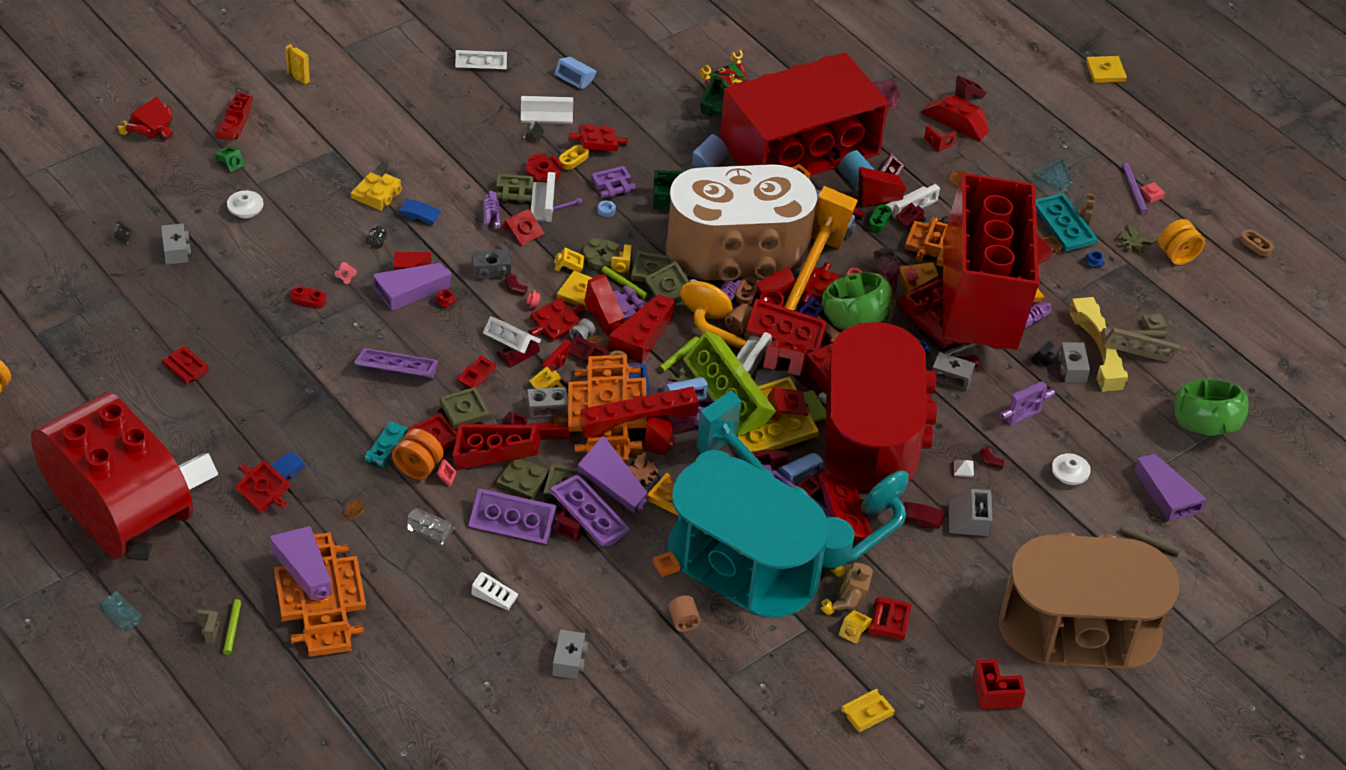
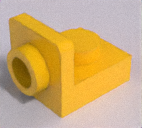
M624 244V251L620 252V257H612L611 270L618 273L630 272L632 245Z
M565 247L561 253H557L554 259V263H556L555 271L559 272L565 266L580 273L583 269L584 256Z
M548 367L529 380L535 389L553 388L555 385L563 387L559 382L562 378L555 370L551 372Z
M853 610L844 618L839 636L857 644L862 632L869 627L872 619Z

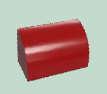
M786 267L757 282L758 298L760 299V295L767 290L780 292L784 299L789 297L796 282L790 269Z

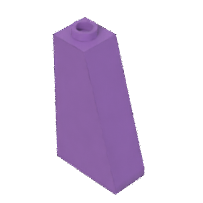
M442 263L376 273L373 275V288L390 310L393 311L435 294L440 290L449 288L452 276L449 269H446Z
M602 436L578 464L577 472L634 514L638 509L642 510L646 505L647 491L608 440Z
M1156 454L1138 458L1134 472L1168 522L1203 512L1207 499Z
M311 526L270 536L272 553L311 600L332 595L331 581Z

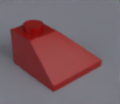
M667 415L650 416L648 418L645 433V451L667 455L669 448H673L675 437H672L673 428Z

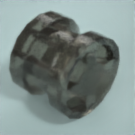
M373 226L366 237V243L372 248L380 249L388 236L387 231L381 226Z

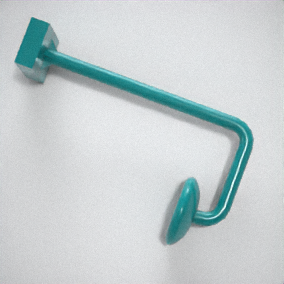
M732 390L700 411L696 448L701 454L709 450H720L728 444L742 460L757 468L764 467L737 437L742 401ZM899 470L880 481L864 499L861 510L865 515H876L891 508L894 516L886 524L852 548L851 556L847 563L860 558L898 530L904 523L906 518L905 507L899 499L905 493L908 486L909 475L906 471Z

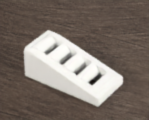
M483 572L479 574L472 584L473 596L505 610H509L518 597V593ZM505 595L508 596L505 601L502 600Z

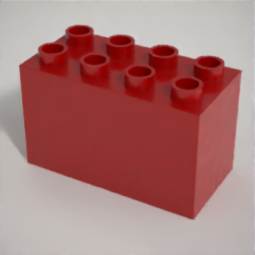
M847 52L834 56H824L814 62L794 65L787 70L773 74H764L757 79L743 83H734L724 88L719 138L725 143L729 155L738 166L783 165L793 167L800 164L812 177L837 169L840 161L847 154L855 150L865 159L880 155L889 102ZM832 147L840 152V158L836 161L833 158L837 154L830 150ZM826 154L830 161L826 160L822 155Z
M962 173L943 238V339H949L959 344L968 342L988 345L998 350L1004 348L1018 350L1039 286L1035 184Z

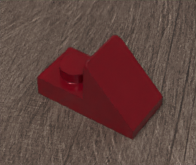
M959 75L956 77V96L968 101L972 96L983 98L987 92L978 83Z

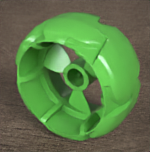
M854 273L841 277L827 286L822 295V305L828 322L837 329L845 330L857 324L882 322L893 311L894 297L889 282L883 276L876 273Z
M1212 379L1192 381L1184 384L1177 391L1174 398V415L1177 423L1189 431L1206 436L1235 432L1244 425L1248 417L1249 401L1246 392L1241 387L1227 381Z

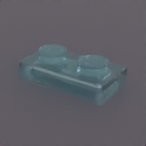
M118 591L100 601L101 608L125 632L143 621L142 615Z

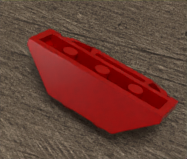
M956 95L931 101L921 112L979 142L989 132L984 109Z

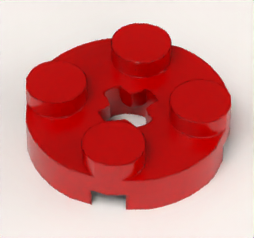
M539 153L528 159L526 174L527 176H533L534 182H547L548 172L555 173V179L560 178L561 163L557 157L553 155L548 157L545 153Z

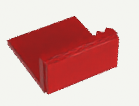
M529 209L506 219L502 224L505 230L507 228L511 229L521 246L545 235Z
M773 387L767 396L768 401L776 410L772 416L776 421L783 412L804 416L809 415L803 391Z

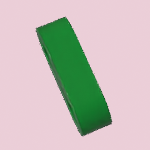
M879 205L876 207L868 226L872 232L880 233L885 229L891 218L892 210L889 206Z

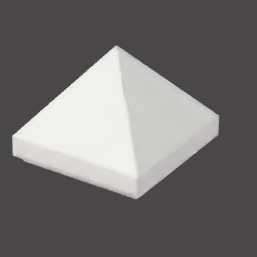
M953 461L954 476L974 477L973 461Z

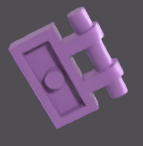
M625 166L591 175L598 190L605 189L600 192L602 198H613L617 194H628L630 191L636 190L634 183L628 184L631 182V176Z
M628 285L622 289L625 294L621 295L618 290L613 292L625 317L624 322L645 305L643 300L637 297L635 290L631 289Z

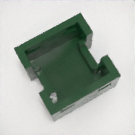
M716 75L712 76L700 101L701 113L709 116L715 114L722 117L725 88L724 78Z
M654 170L653 210L670 211L672 183L685 171Z

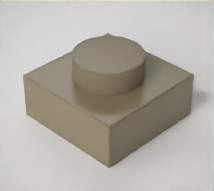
M1161 313L1143 316L1142 322L1147 330L1167 329Z

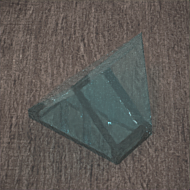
M1063 160L1046 163L1035 170L1034 173L1059 191L1064 190L1073 182Z

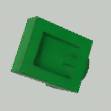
M228 146L214 153L217 160L226 163L229 172H233L245 165L238 148Z

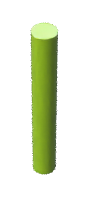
M607 266L602 268V273L622 286L628 285L642 299L647 298L648 293Z
M697 336L692 338L658 367L659 371L664 373L689 352L699 338Z
M234 599L223 649V653L226 655H230L232 652L241 607V600Z

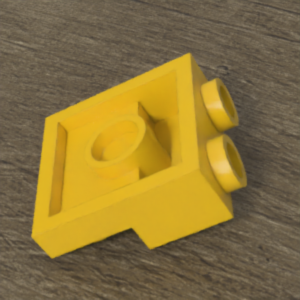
M370 172L351 192V198L382 211L401 192V180L386 173L381 177Z

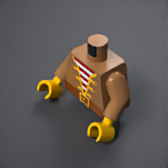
M857 562L830 569L837 577H841L843 574L844 576L838 600L834 604L829 599L823 600L821 602L823 605L821 610L826 615H831L835 609L837 611L845 609L856 611L868 592L873 570L868 565Z

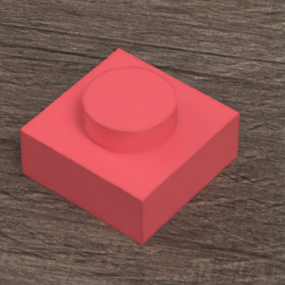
M1155 182L1140 188L1141 195L1149 203L1164 198L1165 192Z

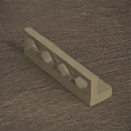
M1114 327L1112 330L1103 328L1100 332L1104 347L1167 363L1171 361L1180 349L1179 344Z

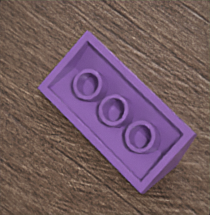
M364 348L356 358L355 365L363 368L433 379L438 366V360Z
M579 474L550 488L549 491L602 547L614 545L630 532L631 529Z
M478 488L468 527L547 545L553 528L557 506Z

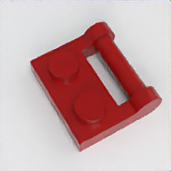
M883 597L875 598V611L872 624L868 628V634L875 637L881 635L904 640L912 604ZM887 608L890 610L886 626L880 625L883 609Z

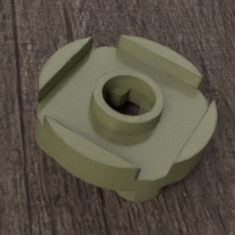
M593 238L584 248V261L586 260L588 266L596 270H602L604 266L610 267L612 257H620L619 245L616 242Z

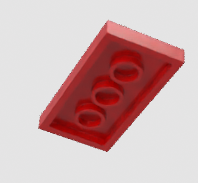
M755 299L745 333L761 338L764 332L772 335V341H775V339L784 340L786 345L792 346L794 343L805 345V349H809L808 353L820 348L827 321Z
M821 472L818 480L830 517H837L848 522L854 530V541L861 542L871 535L872 532L867 517L861 510L862 502L854 479Z

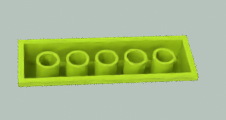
M705 331L683 360L696 378L703 377L708 384L707 393L714 402L731 390L742 401L737 435L741 436L764 426L776 410L722 337Z

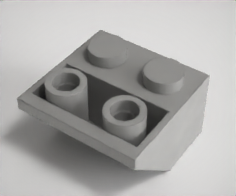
M970 489L948 501L949 533L989 536L992 525L991 490Z

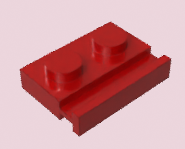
M185 346L169 354L168 358H162V364L186 385L189 384V381H194L209 372L208 365Z

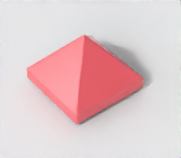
M443 459L438 469L437 477L450 487L457 471Z

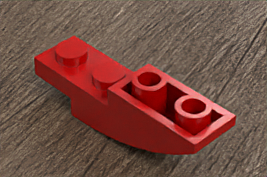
M245 93L235 94L226 108L225 118L216 130V138L231 141L234 138H239L247 121L253 96Z

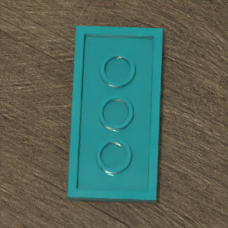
M1064 193L1036 199L1037 214L1065 252L1097 244L1098 238Z

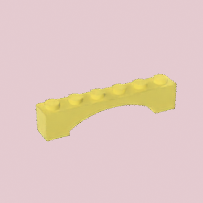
M1094 297L1072 299L1069 312L1074 324L1080 325L1091 335L1102 356L1103 365H1100L1096 377L1101 391L1123 390L1125 382L1128 381V374L1123 369L1122 359L1118 357L1117 350L1103 346L1100 332L1103 328H1106L1104 317L1101 316L1099 305L1096 304Z

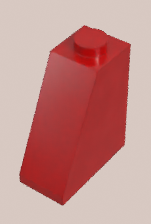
M859 167L857 196L862 206L903 200L906 185L901 181L899 175Z
M605 274L588 280L584 303L605 334H611L624 323L625 317Z

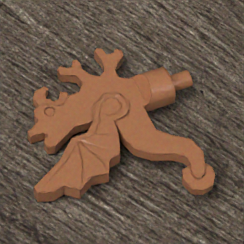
M644 452L641 455H637V458L634 460V467L628 466V468L639 482L643 480L645 485L648 486V484H652L648 479L653 481L657 479L656 475L651 476L650 474H653V472L657 474L658 469L654 466V462L650 463L649 461L646 467H644L646 457Z

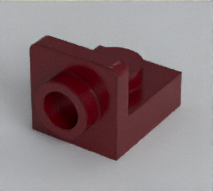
M909 203L895 216L908 230L913 226L914 221L921 220L923 223L926 221L923 215L925 213L919 205L915 206L913 203Z
M564 508L562 512L556 515L554 523H556V533L577 542L581 537V524L574 519H570L569 511Z

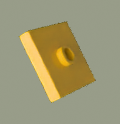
M1119 56L1086 58L1093 83L1126 82L1127 76Z
M573 271L557 292V298H561L563 301L576 306L582 304L584 309L589 311L584 303L588 280L592 279V277Z

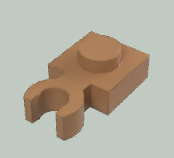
M1094 194L1087 195L1085 206L1080 209V215L1088 226L1095 203Z

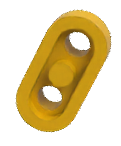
M578 144L561 154L559 157L561 168L570 170L587 160L589 149H584L581 144Z

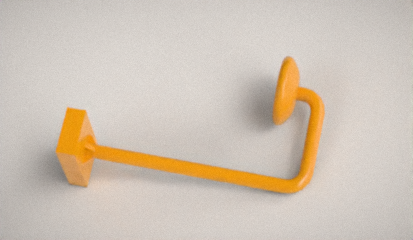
M826 186L823 187L815 209L811 237L815 241L784 308L795 310L825 244L836 249L840 248L856 207L857 199ZM691 281L684 284L680 290V296L685 306L694 313V322L699 331L702 333L707 331L719 335L726 344L741 350L747 340L715 327L705 320L725 319L732 312V303L729 297L718 287L706 282Z

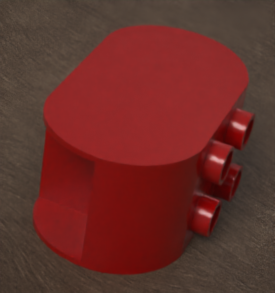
M882 322L861 323L842 331L832 344L826 394V466L834 475L854 479L859 492L869 493L880 481L899 470L906 471L910 481L918 470L921 450L932 448L933 427L926 425L936 424L937 402H932V395L927 394H935L936 371L926 370V354L923 346L915 336L905 329Z
M104 392L32 431L31 444L33 452L50 489L112 558L119 559L124 556L126 541L173 515L180 521H186L192 517L193 503L190 490L175 459L161 441L115 394Z

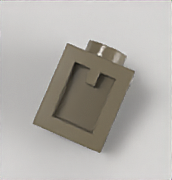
M199 609L197 611L198 625L202 626L201 633L205 635V644L214 645L220 626L219 613L212 610Z

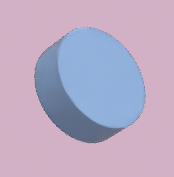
M602 201L598 204V214L600 216L608 218L615 214L616 206L613 202Z

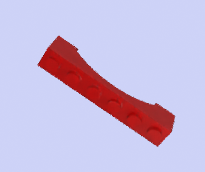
M692 386L583 408L580 410L579 424L584 438L604 435L605 431L617 425L639 418L668 415L682 419L696 416L699 400Z

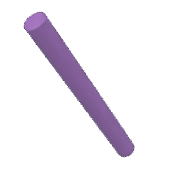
M1125 162L1122 164L1123 170L1141 214L1145 215L1148 213V209L1129 163Z

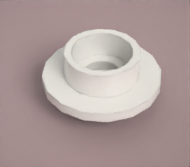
M248 190L234 193L227 201L230 213L243 219L254 217L264 206L263 198L256 192Z
M1066 453L1059 455L1052 463V472L1055 477L1067 485L1084 483L1088 480L1091 473L1088 462L1076 454Z

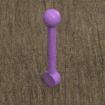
M577 198L575 201L554 206L553 211L574 204L580 205L582 204V199Z

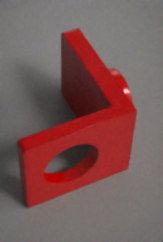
M928 125L925 129L924 140L940 152L955 144L957 132L953 131L941 136ZM951 137V140L945 144L946 140Z

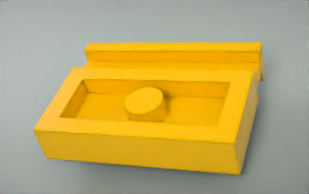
M292 44L286 46L287 74H292L293 78L303 84H307L310 82L308 54L297 47L293 48Z
M877 688L843 705L841 709L859 733L893 716L895 711L883 695L878 693Z

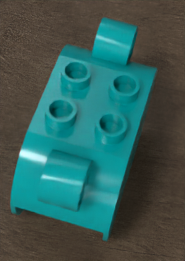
M709 450L700 454L696 462L686 467L674 484L673 505L679 515L678 521L669 534L668 552L673 553L680 564L682 572L755 615L767 618H780L799 612L816 596L819 589L822 567L838 568L845 565L850 559L854 541L852 526L845 520L837 517L826 518L822 508L813 499L809 498L803 489L797 486L790 487L779 481L764 467L757 468L742 459L731 457L720 450Z

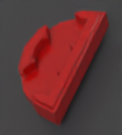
M565 339L542 363L543 368L548 367L552 372L562 367L569 354L571 342Z

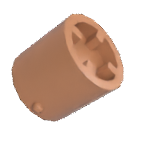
M740 304L725 317V325L731 333L737 336L745 333L752 307L747 304Z
M679 596L670 602L668 609L678 631L687 632L699 626L701 618L692 597Z

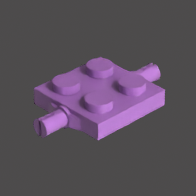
M1043 381L1032 384L1028 388L1014 393L1011 398L1010 407L1000 412L999 416L1002 420L1007 418L1006 421L1012 426L1041 412L1044 401L1055 396V391L1052 388L1046 391L1047 385Z

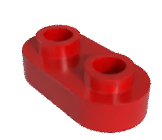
M296 286L290 290V300L294 304L320 309L327 303V297L323 291L303 286Z

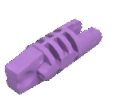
M489 191L486 198L483 199L484 225L488 226L490 222H493V228L499 229V201L497 200L496 192Z
M737 280L736 283L725 281L720 288L729 297L731 302L736 296L741 280Z
M1044 301L1033 305L1025 328L1050 314L1051 304Z

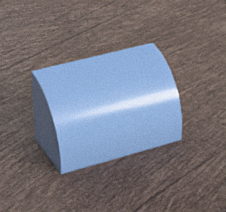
M566 57L558 60L554 75L583 89L591 83L597 71L572 57Z
M711 134L693 152L692 166L696 168L717 167L728 156V149L725 143L716 135Z
M703 377L666 384L663 386V392L693 386L698 400L707 398L708 384Z
M811 453L779 467L776 471L796 485L809 474L813 476L823 468V460L817 454Z

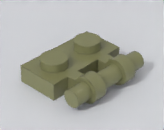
M498 174L496 191H503V193L496 192L498 200H502V202H508V200L518 201V203H524V201L531 202L532 195L525 193L532 194L533 176Z

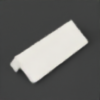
M456 50L455 68L507 70V52Z
M521 96V123L573 124V97Z
M548 172L547 183H533L531 212L537 222H552L555 173Z
M936 184L928 188L922 187L903 196V200L893 201L886 205L891 208V215L896 219L895 216L909 203L924 208L938 201L940 187Z
M490 316L483 331L484 334L522 353H525L530 340L538 343L541 341V339Z
M764 332L761 338L751 335L736 357L750 376H752L765 356L767 345L772 341V335Z
M209 453L200 454L179 465L189 490L218 475Z

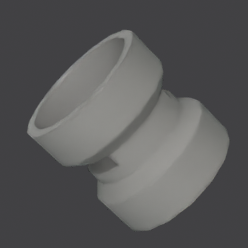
M584 318L578 323V326L570 329L569 334L572 340H574L576 335L587 340V337H591L596 332V329L590 320Z

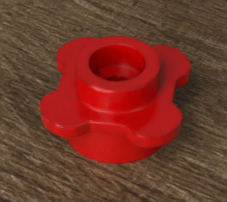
M443 289L438 292V296L434 297V301L447 308L452 302H456L457 298L453 296L452 291Z

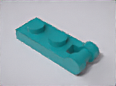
M390 421L371 450L367 451L365 461L369 463L375 462L377 466L384 468L392 457L394 448L407 434L408 427Z

